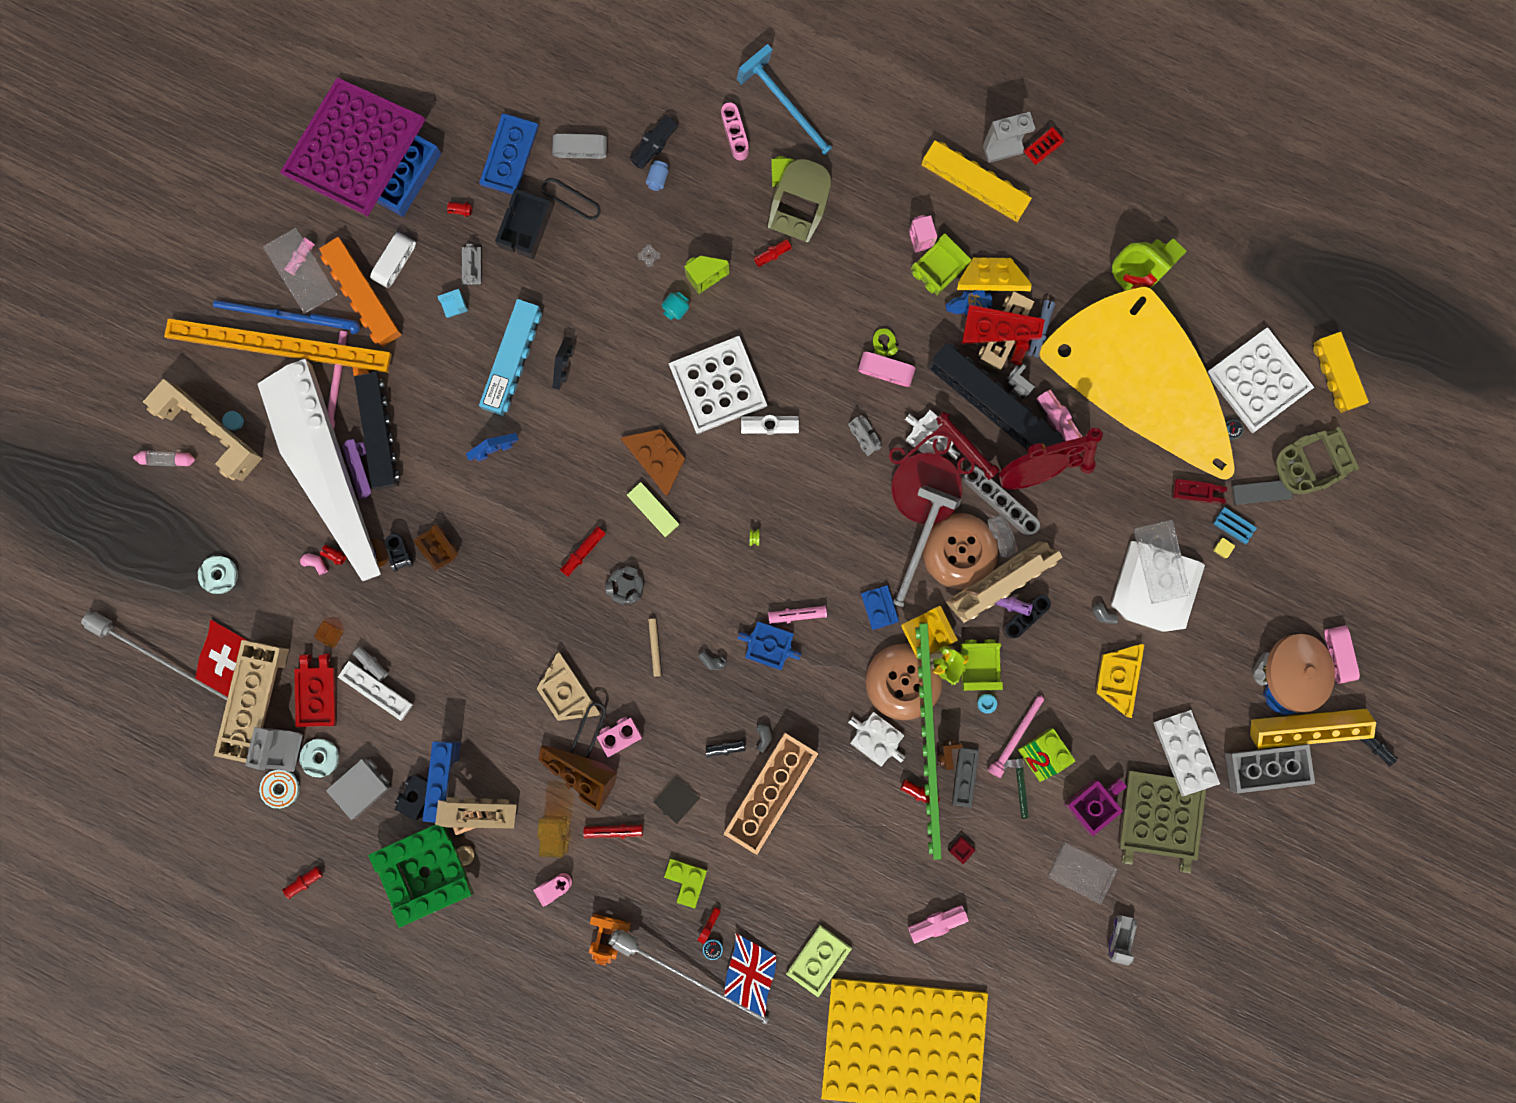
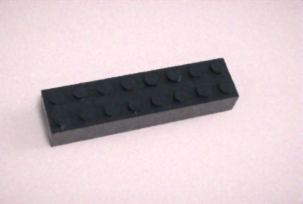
M945 343L927 368L1024 449L1028 450L1029 447L1039 443H1043L1045 447L1065 442L1062 439L1061 433L1056 430L1052 431L1044 419H1038L1034 416V412L1025 405L1023 407L1015 395L1005 392L1003 390L1004 387L999 382H993L986 371L976 368L974 362L967 356L963 357L959 353V349L953 344Z

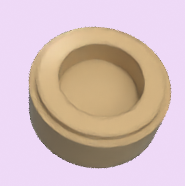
M463 845L456 849L463 866L470 864L474 860L475 853L470 846Z

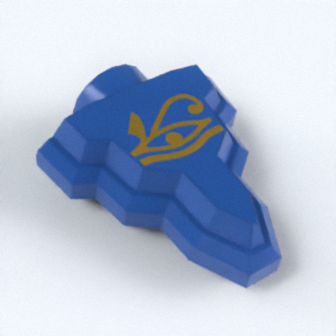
M966 290L961 297L953 298L945 304L946 311L967 316L969 305L990 309L992 308L991 294L985 293L984 290Z

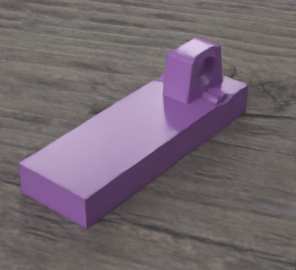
M354 439L347 440L342 448L359 500L364 499L371 494L360 457L366 454L365 445L363 442L355 443Z

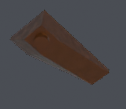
M542 745L540 748L538 760L555 776L560 775L566 781L565 785L569 789L571 787L580 794L578 797L584 803L599 811L615 785L618 772L602 762L546 745Z

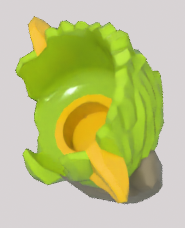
M943 646L929 654L930 668L934 669L933 673L938 674L941 678L951 683V685H956L965 671V664L969 661V657L957 652L952 646Z

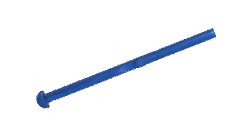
M218 300L213 302V307L347 329L351 330V334L358 333L361 328L357 320L317 314L308 316L279 311V309H266Z

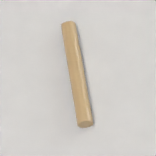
M648 619L654 677L661 676L656 619Z

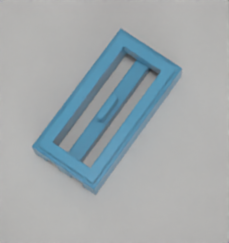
M1225 507L1221 509L1213 522L1215 526L1244 544L1249 542V538L1252 537L1253 532L1257 529V527ZM1224 514L1249 529V531L1225 517ZM1220 519L1245 534V538L1219 522Z

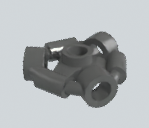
M629 566L616 569L609 575L608 581L605 582L606 594L612 597L613 601L623 605L625 603H631L632 605L642 597L641 592L644 589L643 580L639 576L638 570ZM623 573L634 576L635 578L632 581L627 580L623 577ZM613 582H617L619 589L615 594ZM636 589L637 591L627 599L626 594L630 590Z

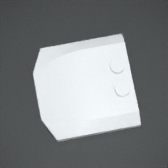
M1130 541L1110 605L1125 620L1161 632L1186 629L1205 565L1199 561L1144 543Z

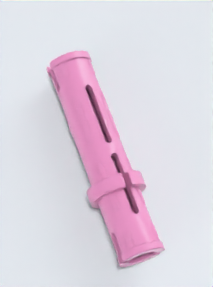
M826 606L792 610L785 608L783 611L768 612L769 624L778 622L791 623V621L827 617Z

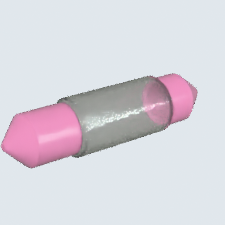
M140 451L133 456V459L139 464L148 466H190L195 461V458L190 453H179L177 451Z

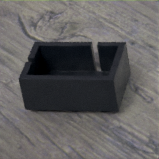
M514 189L509 202L510 208L506 210L495 242L501 249L513 253L516 250L519 255L534 260L553 206L551 201Z

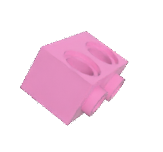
M920 215L912 220L909 234L915 253L932 248L936 242L937 234L931 215L927 217Z
M625 716L616 721L617 726L612 729L610 726H607L599 731L601 735L597 736V739L607 757L643 738L633 718L627 719ZM629 725L632 727L633 733L631 736L623 734L624 726ZM608 735H613L616 739L613 746H609L606 743Z

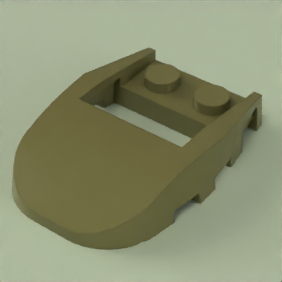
M796 159L786 166L773 192L767 228L809 243L827 208L831 190V176L824 166L806 159ZM783 191L819 204L813 223L777 211Z
M1340 427L1300 438L1284 448L1277 455L1275 461L1277 473L1284 487L1293 494H1307L1326 489L1347 477L1348 473L1359 469ZM1322 439L1337 474L1318 482L1302 447Z

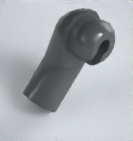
M1097 602L1093 605V614L1099 622L1117 624L1118 615L1108 614L1103 603Z
M706 651L698 656L709 670H722L727 663L723 657L711 658Z

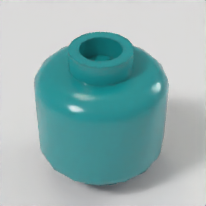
M678 291L676 293H669L661 305L665 310L663 314L671 321L673 318L677 320L682 319L689 309V300Z

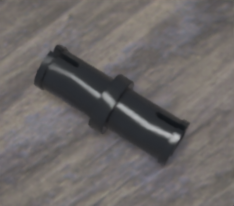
M1375 737L1359 739L1388 766H1392L1398 760V757L1385 747L1386 744L1380 742Z
M744 739L705 745L707 758L723 754L724 756H729V753L746 751Z

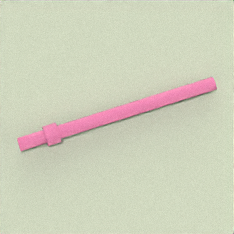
M340 331L338 345L346 346L348 332ZM342 365L334 366L327 409L333 429L336 422L334 415Z

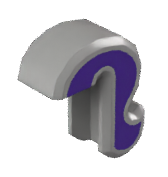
M1118 915L1113 923L1114 930L1108 945V956L1112 962L1128 966L1134 960V955L1130 951L1137 922L1135 918Z

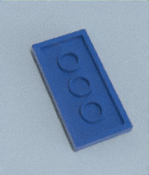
M502 113L479 182L481 186L511 195L514 189H519L539 128L537 123Z

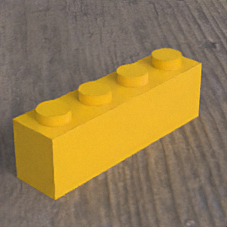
M1338 332L1314 342V353L1319 357L1321 371L1326 375L1328 389L1333 393L1335 407L1340 413L1369 403L1342 333Z

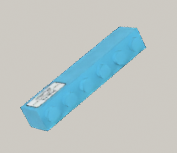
M519 299L516 300L479 404L483 410L504 416L505 412L509 411L511 394L514 395L517 389V377H520L523 372V360L527 359L530 348H528L529 343L534 340L536 330L534 329L536 324H539L542 319L539 306Z

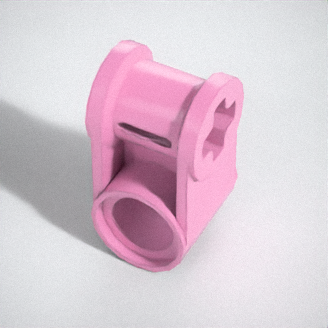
M561 873L537 886L533 891L544 907L568 891L572 885V878L566 873ZM560 881H561V882H563V881L566 882L565 886H563V885L559 886L558 883H559Z

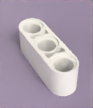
M397 232L372 270L370 278L389 288L413 252L416 242Z

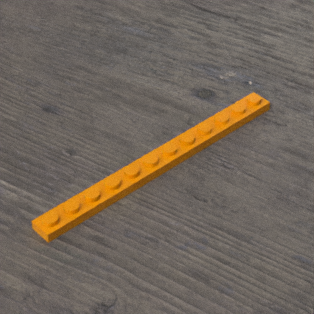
M175 319L167 320L164 335L167 339L387 373L392 356L390 352Z

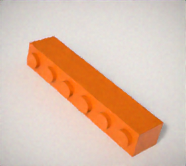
M337 237L319 248L322 253L320 258L326 266L329 265L332 271H330V274L334 280L340 281L342 286L339 288L345 297L349 296L352 300L349 304L355 312H359L362 316L360 321L365 328L369 327L372 332L369 335L375 344L379 343L384 347L402 335L344 242Z

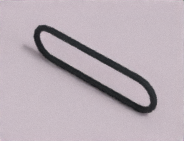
M547 179L543 183L542 191L546 196L587 220H595L599 217L600 208L595 202L555 179ZM548 182H555L594 205L598 211L597 215L587 217L545 191V185Z
M595 702L589 705L570 753L573 754L591 707L599 705L603 709V715L586 758H589L606 715V708L603 704Z

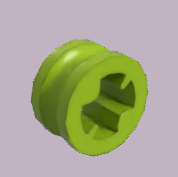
M750 529V546L753 544L759 546V529L756 531Z

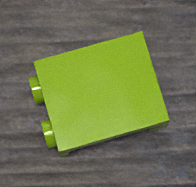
M944 234L917 263L915 262L912 265V275L917 280L921 279L926 284L925 287L930 293H935L938 296L970 264L971 259Z
M965 640V644H960V653L969 657V661L965 664V671L961 675V690H1003L1000 673L1001 643H996V640H984V643L977 644V640Z

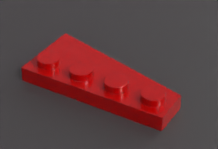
M969 305L962 344L1040 340L1045 319Z

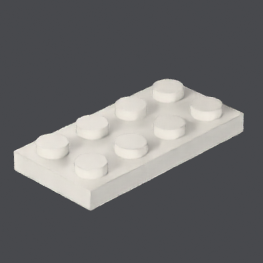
M1191 710L1153 723L1182 797L1220 784Z

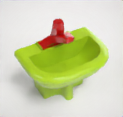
M1158 239L1152 244L1148 242L1131 243L1114 259L1112 273L1115 280L1126 291L1140 287L1151 289L1187 251L1175 239H1172L1167 244L1162 243Z

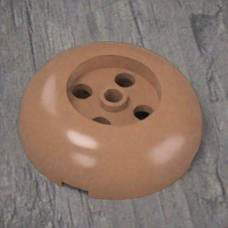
M954 513L944 520L933 524L922 552V558L929 574L940 584L953 589H965L984 579L995 569L999 556V546L993 530L982 519L967 513ZM970 536L975 539V543L972 545L967 542ZM949 537H954L956 539V543L954 545L948 543ZM959 547L965 549V553H960ZM950 556L956 558L954 564L949 563L948 558ZM974 556L975 563L970 564L967 560L968 557Z
M908 643L894 644L878 652L869 664L865 678L866 691L871 703L882 714L896 720H912L921 717L920 706L924 705L923 698L919 697V692L913 690L915 684L922 686V678H918V666H921V659H917L911 645ZM909 665L915 667V672L912 674L907 672ZM930 668L932 706L934 707L941 695L943 680L938 674L933 673V668ZM891 671H894L897 674V677L894 680H891L889 678V673ZM903 678L908 679L907 685L902 684ZM896 690H901L903 692V696L901 698H897L895 696Z

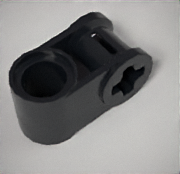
M397 534L387 536L385 546L393 571L397 572L398 569L407 566L413 567V559L404 537ZM394 538H398L400 542L397 548H393L391 544Z

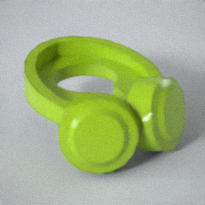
M879 329L875 332L873 336L874 354L883 357L893 356L899 349L896 346L894 334L888 329ZM882 334L889 337L887 351L883 350V345L878 341L879 336Z

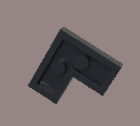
M565 336L555 356L552 388L559 390L562 384L567 382L568 372L565 370L569 365L570 357H573L575 347L572 346V338Z

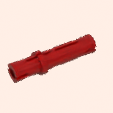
M596 526L580 547L569 555L570 558L559 570L569 577L579 564H583L582 561L606 533Z
M621 823L619 826H584V839L643 837V824L625 825V823Z

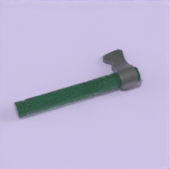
M1014 757V759L1006 761L1004 770L1008 766L1016 768L1021 819H1027L1029 814L1023 767H1025L1024 758Z

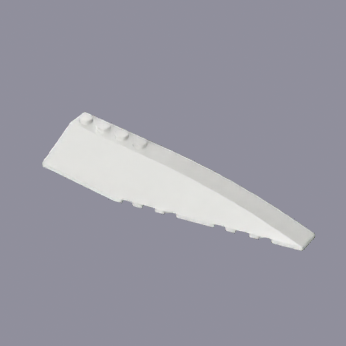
M306 359L289 364L258 383L279 452L361 580L366 581L379 576L381 572L334 429L329 420L330 418L313 366Z

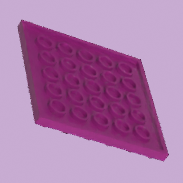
M336 78L280 173L368 217L426 119L413 111L340 78Z

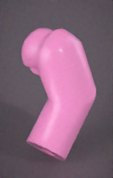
M307 553L300 558L301 565L314 566L319 575L328 572L320 556Z

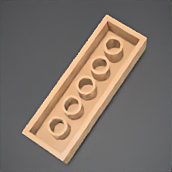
M784 732L725 829L724 835L757 855L818 753Z

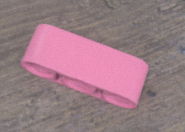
M726 103L722 106L721 116L730 149L736 160H744L748 157L749 146L740 114L735 104ZM727 112L734 113L732 117H728L725 114ZM733 129L740 131L738 134L730 133ZM739 146L745 148L743 152H738L735 149Z
M863 352L858 371L863 374L905 387H910L916 369L912 365L870 352Z
M1343 625L1325 629V641L1334 663L1336 682L1341 684L1359 680V669L1348 627Z

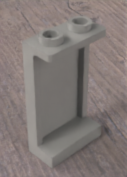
M1030 112L992 122L983 144L988 163L1024 154L1022 139L1026 133L1035 130Z

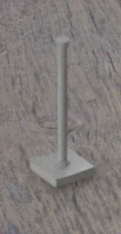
M927 485L919 489L918 496L931 500L933 505L897 598L893 600L895 605L904 607L905 602L903 601L940 506L944 505L951 509H956L962 500Z

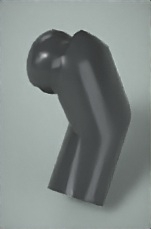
M761 723L756 727V731L761 737V741L756 749L765 753L772 741V734L769 726Z

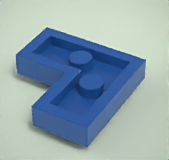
M516 433L489 438L466 453L469 461L475 459L482 461L488 458V454H492L498 451V449H502V451L511 449L513 447L512 444L519 439Z

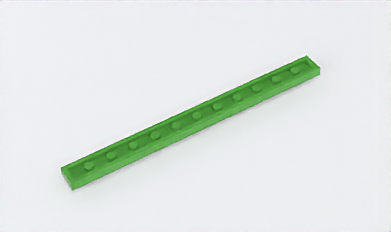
M921 622L919 627H915L916 639H920V647H917V659H921V666H918V678H922V686H919V697L923 698L924 704L920 706V715L924 717L925 725H921L922 737L926 738V744L922 745L923 756H927V764H923L924 776H928V783L925 784V795H929V803H926V815H930V822L927 823V833L931 834L932 842H928L929 854H932L933 859L937 860L941 859L928 623Z

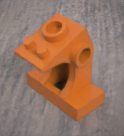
M593 914L590 925L599 926L596 942L591 943L589 953L592 954V959L595 960V963L599 965L611 964L612 959L616 960L618 951L611 946L600 944L602 934L612 935L615 929L628 933L631 923Z

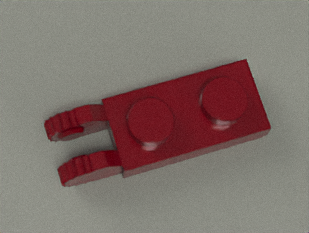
M1175 479L1172 499L1226 504V499L1213 497V491L1224 493L1227 492L1228 487L1217 486L1212 483Z

